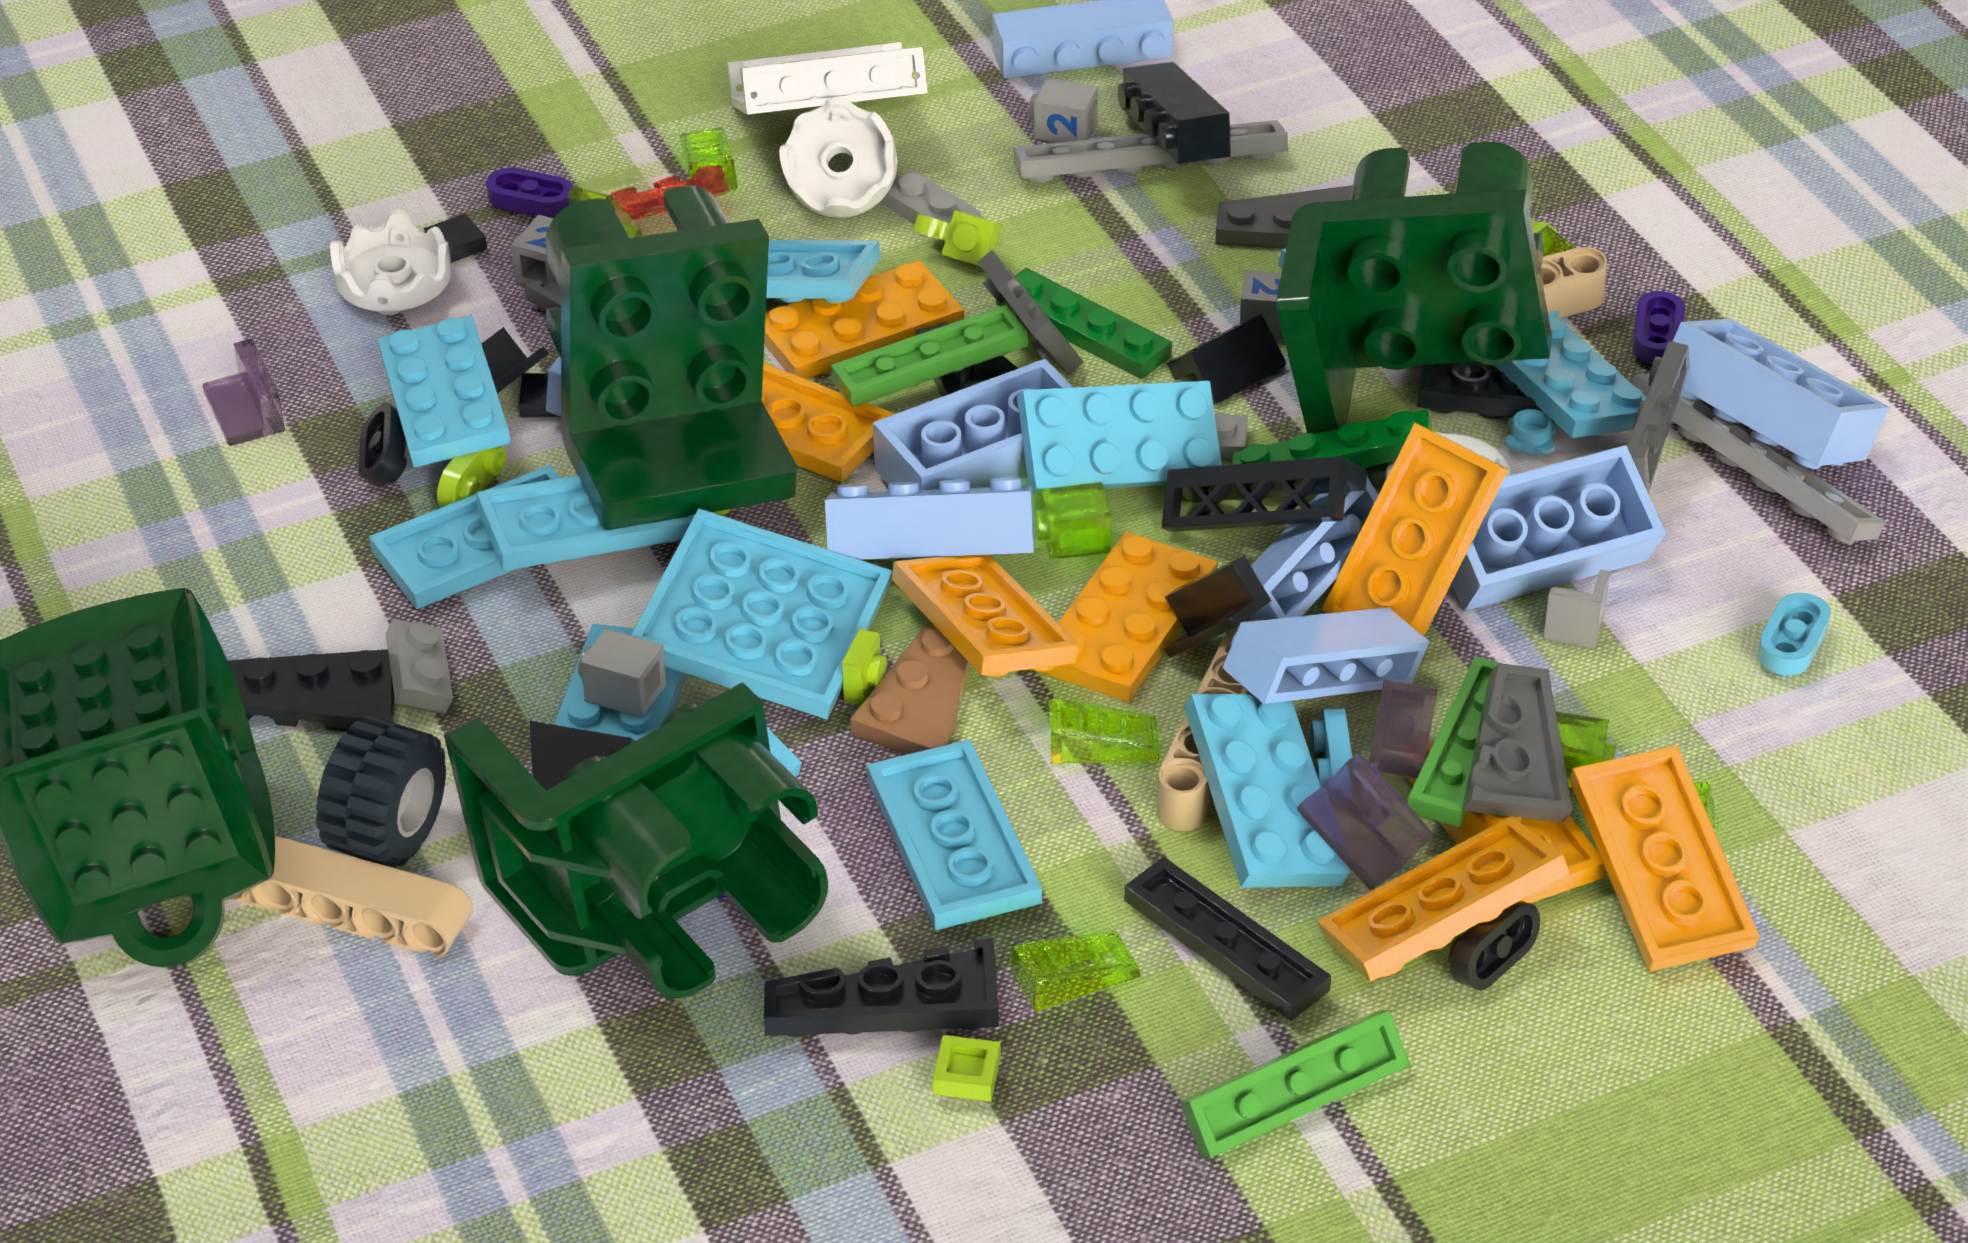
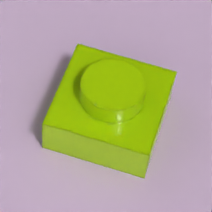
M859 629L842 662L844 702L862 705L871 694L874 686H877L886 675L887 657L881 655L879 632Z
M943 1035L932 1078L933 1095L991 1102L1001 1060V1042Z

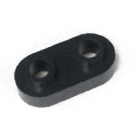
M384 403L373 411L367 419L360 436L358 473L360 477L377 487H381L388 482H395L402 475L407 464V459L404 457L406 439L397 408L389 403Z
M1520 900L1504 909L1497 918L1489 922L1478 923L1453 943L1449 952V964L1453 979L1476 990H1485L1496 982L1527 954L1534 945L1540 929V914L1536 906Z

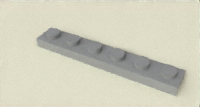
M1278 120L1230 125L1231 157L1248 155L1252 159L1272 158L1276 152L1288 151V134ZM1147 133L1013 147L1014 165L1021 179L1027 178L1031 182H1047L1052 180L1054 175L1071 174L1074 177L1088 178L1097 175L1098 171L1116 169V171L1121 173H1135L1141 171L1143 166L1160 165L1164 168L1174 169L1184 167L1187 164H1178ZM1231 157L1204 161L1210 164H1222L1229 162Z
M1636 374L1632 385L1640 389L1647 397L1651 387L1648 384L1650 374ZM1680 395L1672 421L1680 426L1678 431L1681 435L1692 441L1706 443L1716 450L1714 456L1721 462L1732 467L1743 468L1752 475L1751 481L1756 486L1769 492H1778L1790 500L1788 506L1793 511L1805 517L1816 518L1827 525L1826 532L1833 538L1847 544H1853L1855 541L1878 540L1886 521L1772 445L1755 439L1751 435V431L1739 423L1728 422L1712 413L1713 406L1701 399L1698 401L1691 400Z

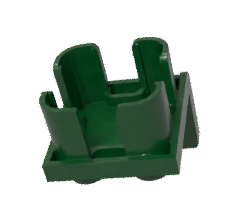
M1475 142L1468 144L1462 150L1455 194L1405 197L1410 167L1408 151L1404 148L1376 150L1366 155L1358 163L1350 200L1313 202L1300 207L1294 213L1279 283L1276 308L1307 433H1322L1339 429L1347 424L1356 368L1382 367L1390 370H1403L1414 365L1470 362L1502 365L1512 360L1550 359L1552 333L1541 277L1544 244L1541 232L1534 233L1530 215L1533 194L1532 175L1528 161L1519 151L1498 142Z
M686 185L671 187L665 190L664 207L678 230L675 232L629 238L611 203L600 198L583 200L567 206L554 217L547 230V260L561 288V308L556 307L546 310V327L561 358V431L563 443L601 526L608 530L688 517L689 515L696 514L698 508L709 512H716L790 499L796 495L797 465L762 403L769 235L759 219L729 223L716 198L702 187Z
M743 682L705 703L694 702L679 707L663 721L660 728L608 757L594 756L581 761L567 773L561 783L548 790H545L479 717L444 735L479 881L485 891L548 963L563 975L577 976L587 973L616 955L622 954L626 955L660 994L668 998H684L711 985L716 978L713 961L676 922L677 920L724 894L768 941L780 943L808 926L818 915L825 903L828 894V878L825 867L820 859L781 820L778 803L779 800L802 824H806L818 817L816 800L771 754L763 702Z

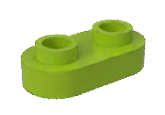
M498 446L452 458L439 480L437 489L439 507L442 508L477 494L476 492L484 491L493 478L499 476L504 469L506 463L505 448Z

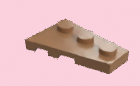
M927 623L851 717V735L906 755L949 745L951 735H954L960 699L964 695L971 664L933 624Z

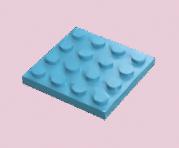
M698 508L631 636L662 644L665 667L728 688L743 682L759 698L828 720L843 688L842 662L859 629H870L890 586L893 571Z

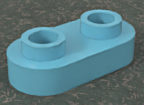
M1792 593L1783 597L1760 637L1758 660L1762 666L1782 676L1796 675L1805 671L1810 666L1827 634L1831 615L1829 605L1820 597L1809 593Z
M1344 708L1322 709L1320 720H1311L1312 752L1322 753V759L1316 760V774L1322 791H1327L1329 802H1351L1354 790V774L1346 712Z

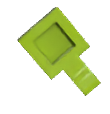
M954 210L951 223L918 214L913 232L945 241L941 255L980 266L978 261L991 250L995 251L1002 224Z

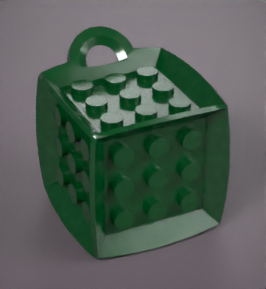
M186 588L147 593L88 607L40 623L0 640V839L11 866L37 914L57 942L71 943L113 936L119 947L130 957L143 964L159 968L183 966L198 959L208 951L216 941L223 925L225 915L224 901L269 880L274 874L275 864L273 811L265 775L255 748L248 717L223 649L194 594ZM191 896L193 916L187 928L178 935L158 937L148 932L142 925L138 912L168 900Z

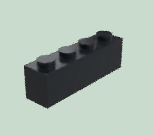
M1165 62L1123 68V83L1118 85V101L1121 109L1178 164L1231 157L1230 113L1176 63Z

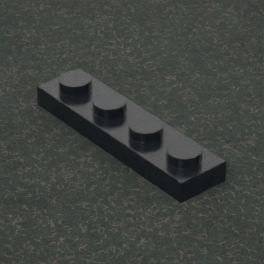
M1161 858L1125 885V902L1288 1020L1292 1021L1330 991L1331 975L1167 858Z

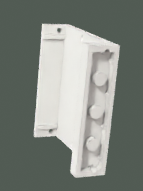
M901 42L727 62L732 106L746 114L822 106L832 97H844L850 102L927 93L922 47L902 49ZM914 71L918 74L916 79H913L911 77V74ZM738 84L742 86V91L740 92L736 90Z

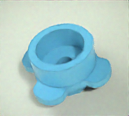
M1526 409L1509 419L1508 428L1511 430V435H1508L1505 440L1508 448L1527 454H1548L1554 450L1555 443L1551 440V436L1556 434L1557 425L1543 411Z

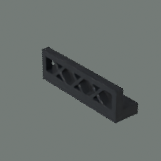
M1341 456L1169 469L1161 528L1169 532L1343 521L1346 492L1366 491L1368 471ZM1328 493L1327 507L1312 508L1305 500V497L1310 494ZM1288 496L1275 511H1268L1261 502L1264 498ZM1182 497L1193 503L1202 502L1190 516L1180 517ZM1244 499L1231 514H1225L1218 505L1221 501Z

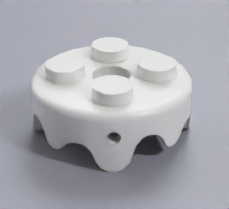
M844 97L829 98L822 107L798 116L787 143L781 145L779 152L784 176L792 193L805 207L826 217H851L870 210L888 193L896 177L898 164L896 147L885 122L877 113L862 110ZM838 153H846L853 157L851 167L844 172H834L828 167L830 159Z
M401 209L390 211L385 223L378 228L356 225L351 231L350 239L345 248L341 241L332 240L330 244L334 280L340 295L346 301L359 308L377 311L382 315H394L400 311L413 309L428 303L447 287L451 279L452 265L449 244L445 241L440 229L434 226L427 233H422L415 227L410 215Z

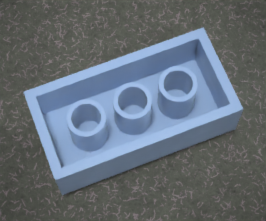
M1733 319L1681 322L1673 339V342L1685 344L1689 347L1690 367L1681 396L1697 401L1701 399L1713 406L1712 413L1717 417L1732 423H1743L1753 429L1751 435L1755 439L1768 445L1783 446L1793 452L1791 458L1795 462L1805 467L1819 469L1820 466L1824 465L1843 466L1847 462L1866 460L1890 408L1889 406Z
M1046 359L873 422L875 470L888 484L894 482H919V490L939 489L940 481L956 479L970 480V488L991 487L990 479L1018 477L1021 478V486L1028 485L1017 395L1023 390L1073 387Z
M1624 445L1504 478L1452 581L1463 611L1598 575L1600 569L1612 571L1648 561L1665 538L1666 532L1627 446Z

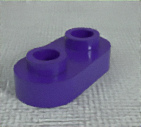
M503 168L494 171L486 179L488 201L493 206L505 211H516L536 216L542 215L554 219L561 210L575 203L573 185L563 177L519 168Z
M1652 291L1645 293L1638 299L1632 351L1637 358L1646 364L1652 365L1656 356L1663 357L1668 342H1673L1680 323L1684 322L1685 303L1680 297L1670 292Z

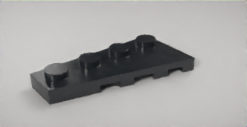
M388 649L227 660L236 681L248 721L254 715L269 716L275 721V725L293 727L297 726L299 720L326 722L327 730L347 732L353 723L361 721L363 717L367 716L393 722L394 690Z
M994 937L974 941V950L950 954L947 946L924 950V960L893 965L890 957L868 961V965L858 973L845 975L839 968H832L765 981V1036L798 1037L811 1034L837 1033L854 1035L862 1032H917L920 1030L937 1029L973 1030L977 1028L999 1027Z

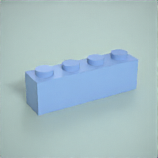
M1097 0L992 14L993 52L1003 79L1173 57V18L1165 0Z
M1018 477L990 479L991 487L970 488V480L965 479L940 481L939 489L919 490V482L889 483L888 491L868 492L867 484L838 485L837 493L829 494L825 499L827 550L858 560L1033 553L1036 546L1033 485L1021 486V478Z
M1368 478L1366 491L1346 492L1343 521L1290 524L1251 565L1272 601L1248 619L1269 620L1303 616L1336 580L1378 497V493ZM1328 493L1318 494L1311 501L1310 506L1312 508L1327 507Z
M1388 607L1241 622L1238 631L1232 638L1231 648L1222 668L1263 704L1411 686L1430 641Z

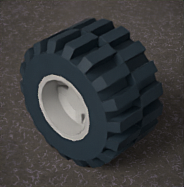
M367 716L363 717L361 721L353 723L347 733H344L337 742L326 764L320 782L316 804L317 829H320L319 837L322 843H325L326 847L392 868L407 863L409 858L418 852L429 835L442 803L446 780L445 752L444 748L441 747V741L433 736V734L377 717Z

